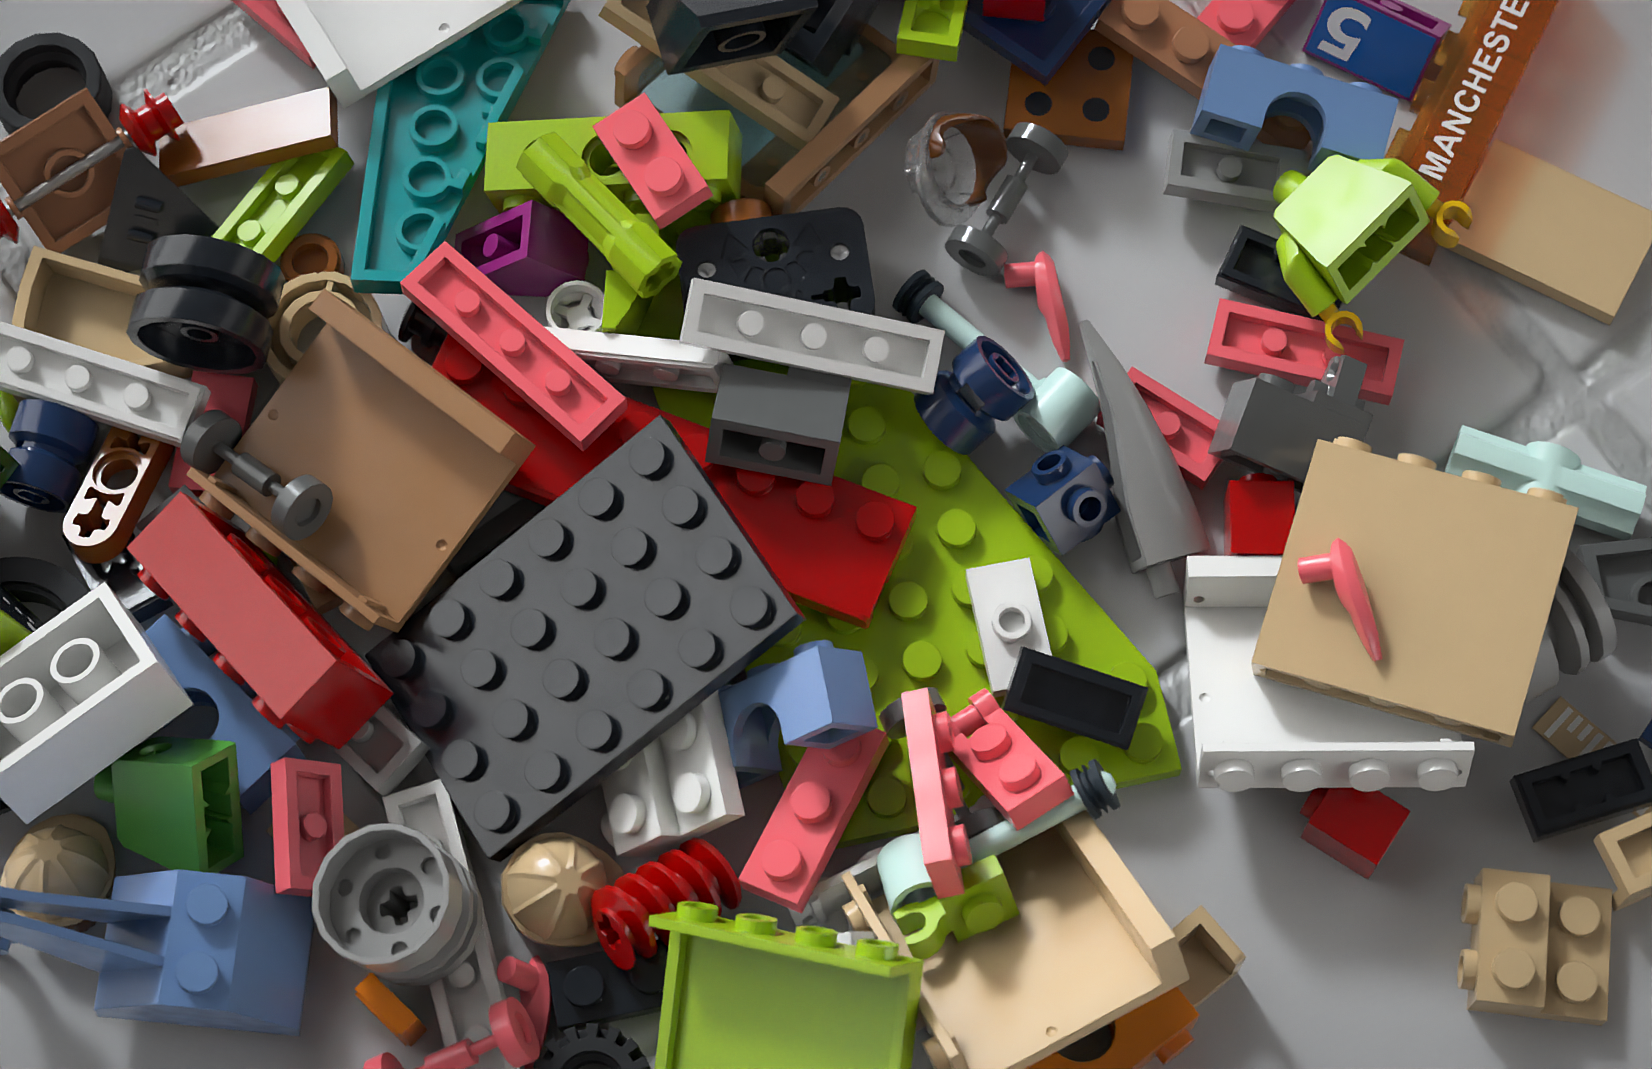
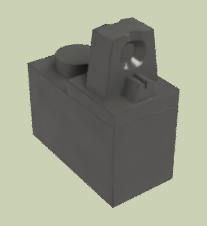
M1341 355V357L1334 356L1330 359L1322 380H1311L1306 392L1297 395L1294 394L1296 386L1293 383L1272 374L1260 373L1258 378L1234 382L1208 454L1252 473L1273 475L1277 478V481H1294V491L1302 493L1317 439L1333 443L1334 438L1338 439L1341 436L1364 442L1373 414L1364 411L1365 401L1359 399L1358 395L1368 364L1347 355Z
M724 363L711 418L705 462L831 486L852 378L790 366L787 375Z

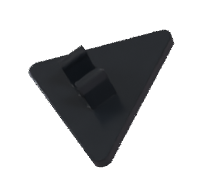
M130 147L123 154L97 264L127 273L140 270L150 241L162 236L181 234L212 237L219 229V226L138 148Z

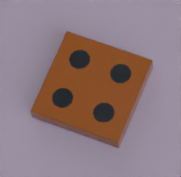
M1090 29L1046 86L1011 63L1003 128L1005 139L1009 137L1017 123L1029 122L1049 130L1065 145L1123 151L1134 55L1095 29Z

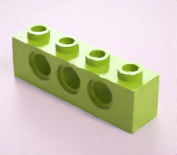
M731 111L659 113L713 194L712 197L692 210L711 212L725 202L740 199L743 136ZM607 116L488 123L484 192L499 214L530 200L560 211L558 208L551 206L516 168L524 150L529 148L539 136L554 131L585 161L591 172L633 214H649V212L621 170L613 175L603 176L605 170L612 164H615V161L598 138L592 126Z

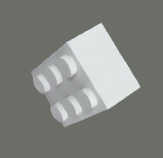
M106 582L99 585L0 656V798L26 825L193 705L143 627Z

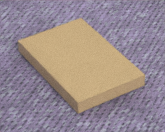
M1495 138L1462 201L1467 204L1472 212L1473 219L1470 228L1465 229L1457 221L1452 220L1448 228L1458 234L1459 241L1455 247L1446 249L1610 325L1652 244V211Z

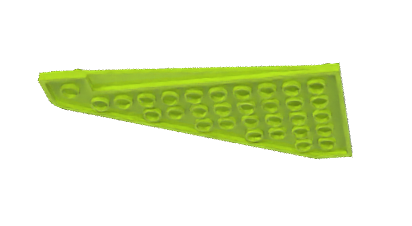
M617 164L609 166L603 173V176L617 173L620 170ZM690 210L664 227L666 244L676 253V241L679 235L687 228L711 224L710 215L713 211L697 212ZM768 255L761 260L775 262L783 257L780 255ZM679 271L673 280L668 282L658 294L654 295L635 336L680 340L684 308ZM756 359L733 362L737 366L787 375L789 366ZM852 379L834 476L916 506L917 515L891 577L884 586L873 612V619L869 628L865 630L796 603L806 620L744 669L746 676L747 672L754 667L770 663H781L794 657V649L802 644L827 640L833 643L834 648L863 653L878 725L876 729L884 731L879 721V715L888 705L902 697L901 693L928 687L938 689L947 707L946 711L952 717L969 706L968 698L983 688H986L991 693L966 582V569L1029 557L1052 656L1148 687V691L1129 750H1124L1015 713L1003 711L1065 774L1070 786L1074 785L1070 771L1078 768L1083 773L1082 765L1089 769L1088 762L1093 759L1100 763L1105 772L1112 775L1117 785L1116 789L1180 776L1182 766L1157 671L973 461L967 455L959 454L950 449L932 433L918 413L913 399L914 394L911 391ZM652 386L660 410L710 428L717 393ZM1005 696L994 698L1000 708ZM780 729L778 750L782 771L778 772L785 791L807 747L785 745L782 730ZM907 737L899 739L888 738L889 745L835 849L915 833L919 830ZM952 760L965 786L962 794L968 808H970L984 794Z

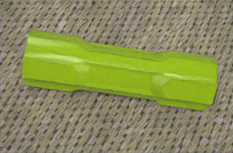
M555 131L539 136L529 148L522 152L516 166L522 173V176L551 206L558 208L606 257L612 268L643 299L658 294L668 282L676 277L682 264L677 254L647 223L641 222L591 172L585 161Z

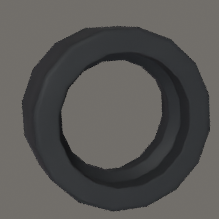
M59 32L36 33L15 42L0 56V121L9 135L34 120L25 117L19 111L16 104V99L23 85L35 74L50 68L67 67L78 71L83 76L86 88L108 119L112 111V89L95 53L82 41Z

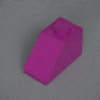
M530 200L465 229L455 236L454 249L508 296H550L555 288L565 282L585 281L586 270L589 264V240L562 212L534 200Z

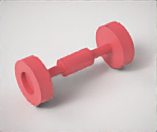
M511 996L492 1004L489 1008V1022L492 1035L474 1043L469 1038L459 1041L424 1057V1065L415 1069H466L479 1063V1055L499 1047L510 1065L519 1068L539 1058V1041L527 1011L515 997ZM384 1052L368 1059L363 1066V1069H404L399 1060L389 1052Z

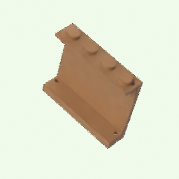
M323 289L309 307V310L323 319L326 325L233 450L239 455L245 452L249 453L280 475L281 485L284 487L293 479L302 475H312L326 484L332 491L333 502L324 523L305 539H289L274 528L271 522V511L277 497L274 495L265 497L234 475L231 470L232 465L226 460L214 476L193 467L190 468L186 475L205 489L199 499L206 506L228 520H231L236 514L251 526L245 533V536L254 544L274 557H277L283 551L297 562L291 572L299 580L321 594H324L327 588H329L341 597L344 602L338 609L355 624L367 631H370L373 625L376 624L398 633L536 445L351 305L328 290Z

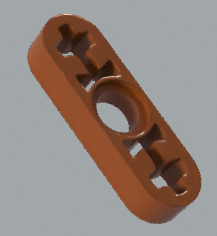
M114 426L111 427L63 521L64 535L79 559L87 563H103L115 558L123 551L176 446L146 436H141L139 439L136 433ZM122 470L138 472L136 479L128 487L119 490L106 488L108 480L115 473ZM105 522L107 528L100 530L101 525ZM87 531L92 532L89 538L85 536Z

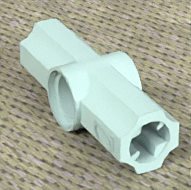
M1464 425L1461 426L1445 468V473L1462 476L1463 471L1466 470L1483 472L1500 479L1502 488L1527 494L1529 488L1534 487L1557 492L1563 495L1564 499H1567V505L1579 508L1575 520L1576 525L1621 540H1629L1632 536L1646 499L1647 486L1582 465L1580 457L1566 447L1541 441L1531 442L1525 446Z

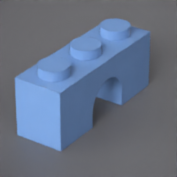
M1220 44L1208 68L1190 134L1249 151L1262 128L1264 120L1273 116H1288L1301 122L1310 133L1313 149L1307 170L1314 171L1327 157L1340 155L1354 161L1360 159H1383L1399 99L1383 94L1378 87L1369 83H1346L1324 76L1321 70L1311 65L1301 63L1288 65L1266 58L1261 51L1250 46L1235 45L1230 47Z
M164 614L145 632L192 701L193 705L189 708L209 706L218 710V726L210 739L236 743L240 805L251 815L272 795L271 763L284 757L307 760L296 744L300 737L287 724L282 729L275 727L256 710L252 704V699L257 693L247 682L243 685L234 682L209 658L216 648L208 639L204 643L200 642L184 628L180 629ZM173 720L164 725L163 728L167 727Z
M827 640L802 644L794 649V657L781 663H770L754 667L747 672L748 679L735 685H725L718 689L739 790L782 771L778 750L780 729L782 730L785 745L831 749L878 728L863 653L834 648L833 643Z

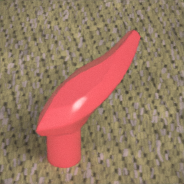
M1041 251L1036 255L1033 262L1004 264L1006 289L1036 286L1038 308L1046 318L1054 347L1062 362L1069 361V325L1055 263L1046 252Z
M1338 537L1331 544L1330 553L1299 558L1298 572L1303 584L1334 580L1340 602L1351 615L1363 646L1373 662L1381 660L1379 636L1367 590L1355 555L1348 544Z
M539 955L532 957L529 963L512 956H507L498 965L497 978L499 981L519 989L520 1002L534 1025L541 1054L551 1018L552 993L548 972ZM535 1061L524 1065V1068L534 1069Z

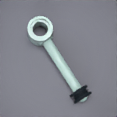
M926 270L917 271L902 285L893 300L892 307L897 312L901 313L902 316H906V319L912 324H916L925 318L937 329L945 330L944 335L961 349H965L978 336H985L940 299L944 291L943 284L935 281L934 277H930ZM1021 366L1031 381L1035 393L1033 399L1013 416L1015 422L1027 438L1046 453L1057 450L1063 445L1068 447L1098 416L1101 410L1098 397L1081 378L1065 368L1057 367L1047 378L1044 377L1038 380Z
M1096 759L1088 762L1089 769L1082 765L1083 773L1078 768L1071 770L1070 775L1074 784L1071 786L1074 792L1073 796L1019 831L1008 820H1005L970 838L972 864L993 854L997 856L1086 809L1096 820L1102 817L1101 809L1108 814V805L1112 810L1120 808V802L1115 792L1117 785L1110 773L1104 771ZM908 834L898 837L883 847L877 857V868L891 916L896 922L893 913L897 909L912 902L927 900L936 896V893L924 865L920 834Z

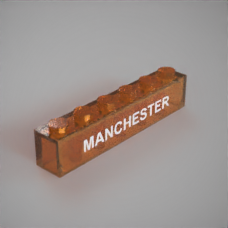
M1463 0L1457 15L1466 20L1459 33L1452 30L1447 31L1433 62L1442 68L1435 82L1426 78L1423 79L1409 109V112L1418 116L1410 131L1399 127L1385 158H1395L1407 164L1440 192L1437 198L1441 202L1445 203L1451 200L1462 201L1560 0ZM1429 217L1430 222L1399 252L1427 266H1430L1440 246L1431 234V225L1434 221L1431 217ZM1452 219L1443 220L1444 224L1449 227Z

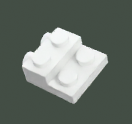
M718 690L600 783L603 787L607 812L601 820V829L607 842L615 847L616 856L655 858L680 846L686 840L693 837L698 838L745 815L735 768H733Z

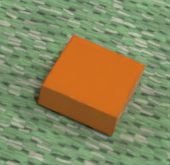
M370 972L354 988L356 990L355 995L363 1005L405 1046L408 1044L412 1046L427 1031V1028L419 1018L373 973Z

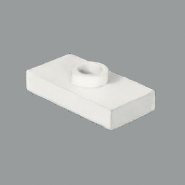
M1029 557L966 569V582L990 690L994 698L1005 696L1021 646L1052 656Z

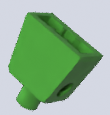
M155 737L132 748L96 774L93 786L94 793L98 799L115 804L117 837L124 847L170 870L218 873L244 857L235 742L180 737Z

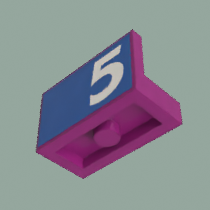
M1324 0L1301 51L1411 102L1432 57L1442 47L1452 24L1400 0Z

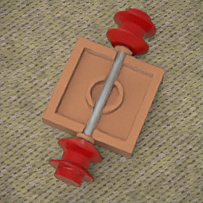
M85 87L0 140V183L9 195L4 199L8 204L6 206L0 199V239L4 237L15 244L19 242V225L13 218L14 215L18 220L23 217L25 218L45 249L58 253L64 252L105 226L123 154L127 148L133 147L131 142L133 141L141 152L155 157L157 156L156 141L167 135L177 142L181 141L175 129L183 125L184 122L165 93L163 92L153 98L150 92L144 89L145 104L136 110L124 103L120 104L119 121L126 130L123 132L121 127L113 128L89 90Z

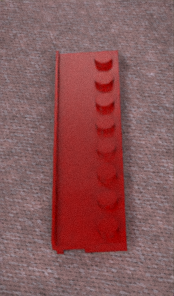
M447 334L431 367L536 445L505 487V491L548 506L661 415L672 423L794 602L865 630L869 628L873 619V612L884 586L891 577L917 515L916 506L837 476H833L832 485L829 486L705 462L710 428L626 397L628 409L590 446L582 451L450 334Z

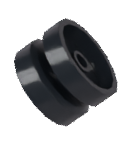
M181 234L162 236L150 241L145 252L139 281L145 291L137 294L134 300L126 331L132 343L149 355L168 363L197 371L218 374H246L262 369L268 358L274 331L268 318L273 317L279 308L285 281L280 267L258 252L240 244L214 237Z

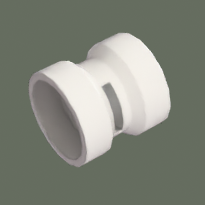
M580 280L565 282L555 288L548 297L545 308L549 327L583 330L590 327L586 331L602 332L604 294L600 288L590 282Z

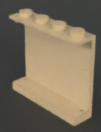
M1340 436L1338 439L1334 438L1333 443L1317 439L1252 657L1253 675L1512 748L1579 508L1567 505V499H1564L1563 495L1548 489L1529 488L1527 494L1502 488L1500 479L1483 472L1466 470L1463 471L1462 476H1457L1436 470L1437 464L1422 456L1401 453L1396 460L1373 454V448L1370 445L1354 438ZM1338 537L1352 549L1365 583L1379 636L1382 659L1373 662L1363 646L1351 615L1340 602L1334 580L1303 584L1300 580L1298 559L1330 553L1331 544Z
M1086 810L996 856L1020 914L998 924L989 931L980 932L960 942L957 941L953 931L947 934L941 949L931 957L923 959L924 966L916 1032L925 1027L931 1037L922 1042V1045L934 1069H1025L1190 979L1174 933ZM850 871L841 875L852 900L841 907L852 930L874 932V939L899 944L898 955L912 957L904 938L921 930H915L903 936L898 924L891 916L885 893L871 900L863 884L858 886Z

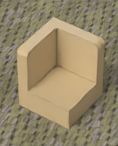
M1652 812L1602 832L1593 840L1618 888L1612 894V909L1614 912L1652 896Z
M1202 905L1171 929L1178 942L1190 978L1177 987L1194 1008L1198 1007L1235 976L1246 958L1241 949Z

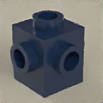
M1064 445L1039 457L1033 463L1030 471L1005 489L1017 513L1049 549L1061 556L1065 555L1079 543L1095 537L1102 530L1106 522L1121 512L1110 491V488L1114 486V479L1107 467L1096 456L1090 455L1085 457Z

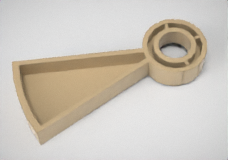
M33 246L20 282L12 325L183 379L192 377L193 371H197L177 366L149 355L130 340L126 331L132 306L137 294L145 291L139 281L140 276ZM337 272L309 273L300 275L285 283L279 308L273 317L268 318L274 331L266 362L280 384L283 383L304 354L297 349V340L300 331L305 325L319 317L309 310V307L323 289L328 290L351 305L390 335L374 296L371 293H354L350 277ZM13 395L19 404L20 401L26 400V398Z

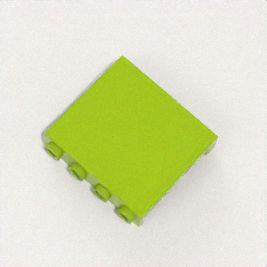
M678 902L676 912L649 916L648 926L670 930L655 1069H911L924 960L898 955L899 944L879 939H858L856 946L837 942V931L815 926H798L795 933L778 930V919L766 915L744 913L737 914L736 920L718 917V906L702 902Z

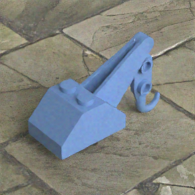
M169 870L115 877L111 900L23 891L0 886V956L9 953L11 944L20 943L99 972L94 1006L97 1017L300 1036L315 918L312 913V897L276 894L275 885L246 876L188 870ZM9 909L107 923L105 939L21 916Z

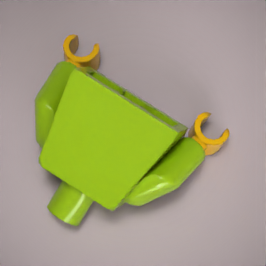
M1340 155L1327 157L1308 177L1296 170L1286 171L1279 177L1273 188L1274 200L1280 204L1275 209L1273 219L1282 233L1276 243V250L1284 281L1312 317L1319 315L1325 322V342L1328 348L1337 354H1344V348L1332 334L1336 326L1341 324L1350 325L1354 328L1356 335L1361 340L1363 339V325L1360 318L1353 312L1339 311L1334 304L1337 299L1347 305L1430 222L1429 217L1434 220L1431 225L1433 239L1445 248L1455 247L1459 241V236L1454 230L1448 228L1443 220L1453 219L1465 229H1469L1472 223V212L1466 203L1455 200L1445 203L1441 202L1437 198L1440 192L1403 161L1395 158L1360 159L1354 161Z

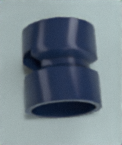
M978 336L953 358V372L942 370L937 373L933 394L915 393L913 398L918 413L932 433L943 444L962 455L971 454L995 432V419L1008 421L1033 399L1035 393L1031 381L1018 362L1001 345L986 336Z
M39 399L20 401L8 435L15 445L14 448H10L8 453L19 463V466L0 489V494L7 499L33 509L53 513L68 512L76 497L82 475L75 465L84 464L89 458L99 429L96 422L85 414L58 403Z

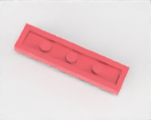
M446 241L437 247L400 282L402 292L406 297L580 450L584 451L628 409L626 397Z

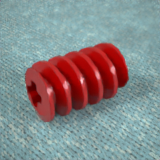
M693 837L681 843L678 850L671 849L661 854L657 862L649 861L639 866L635 874L628 873L616 879L614 886L606 885L594 891L591 898V917L600 944L611 961L617 967L628 970L635 965L633 949L640 956L647 959L656 955V938L664 945L669 946L670 930L648 926L650 915L676 912L678 902L692 901L718 906V917H721V903L730 910L740 906L742 900L741 885L727 859L717 848L704 839Z

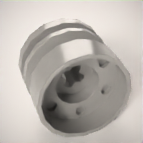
M1567 548L1524 705L1553 689L1559 681V670L1564 674L1577 675L1584 671L1590 662H1599L1610 656L1617 647V630L1610 608L1598 584L1584 564L1569 548Z
M397 823L373 824L344 836L324 857L313 882L312 913L321 937L340 956L361 966L364 970L373 973L380 979L399 986L429 985L452 974L472 953L482 929L483 899L473 875L458 860L437 846L423 833ZM416 902L418 907L410 910V903ZM407 916L408 922L402 923L400 921L401 917Z

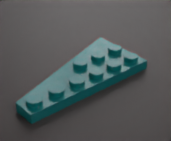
M522 0L377 89L350 279L354 293L404 295L400 282L445 241L485 165L488 123L508 121L571 0Z

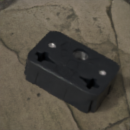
M835 207L693 226L684 230L676 241V254L682 261L679 277L684 315L691 280L698 278L838 308L837 303H847L850 311L875 316V295L864 224L861 216L848 207ZM778 255L779 260L767 262L765 256ZM728 354L732 362L752 359Z

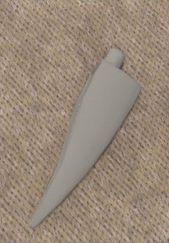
M1081 321L1079 325L1103 416L1111 475L1114 479L1113 496L1121 509V512L1115 515V520L1131 572L1133 574L1144 570L1147 571L1155 599L1180 592L1171 562L1210 550L1209 540L1173 452L1149 407L1119 360L1090 321Z

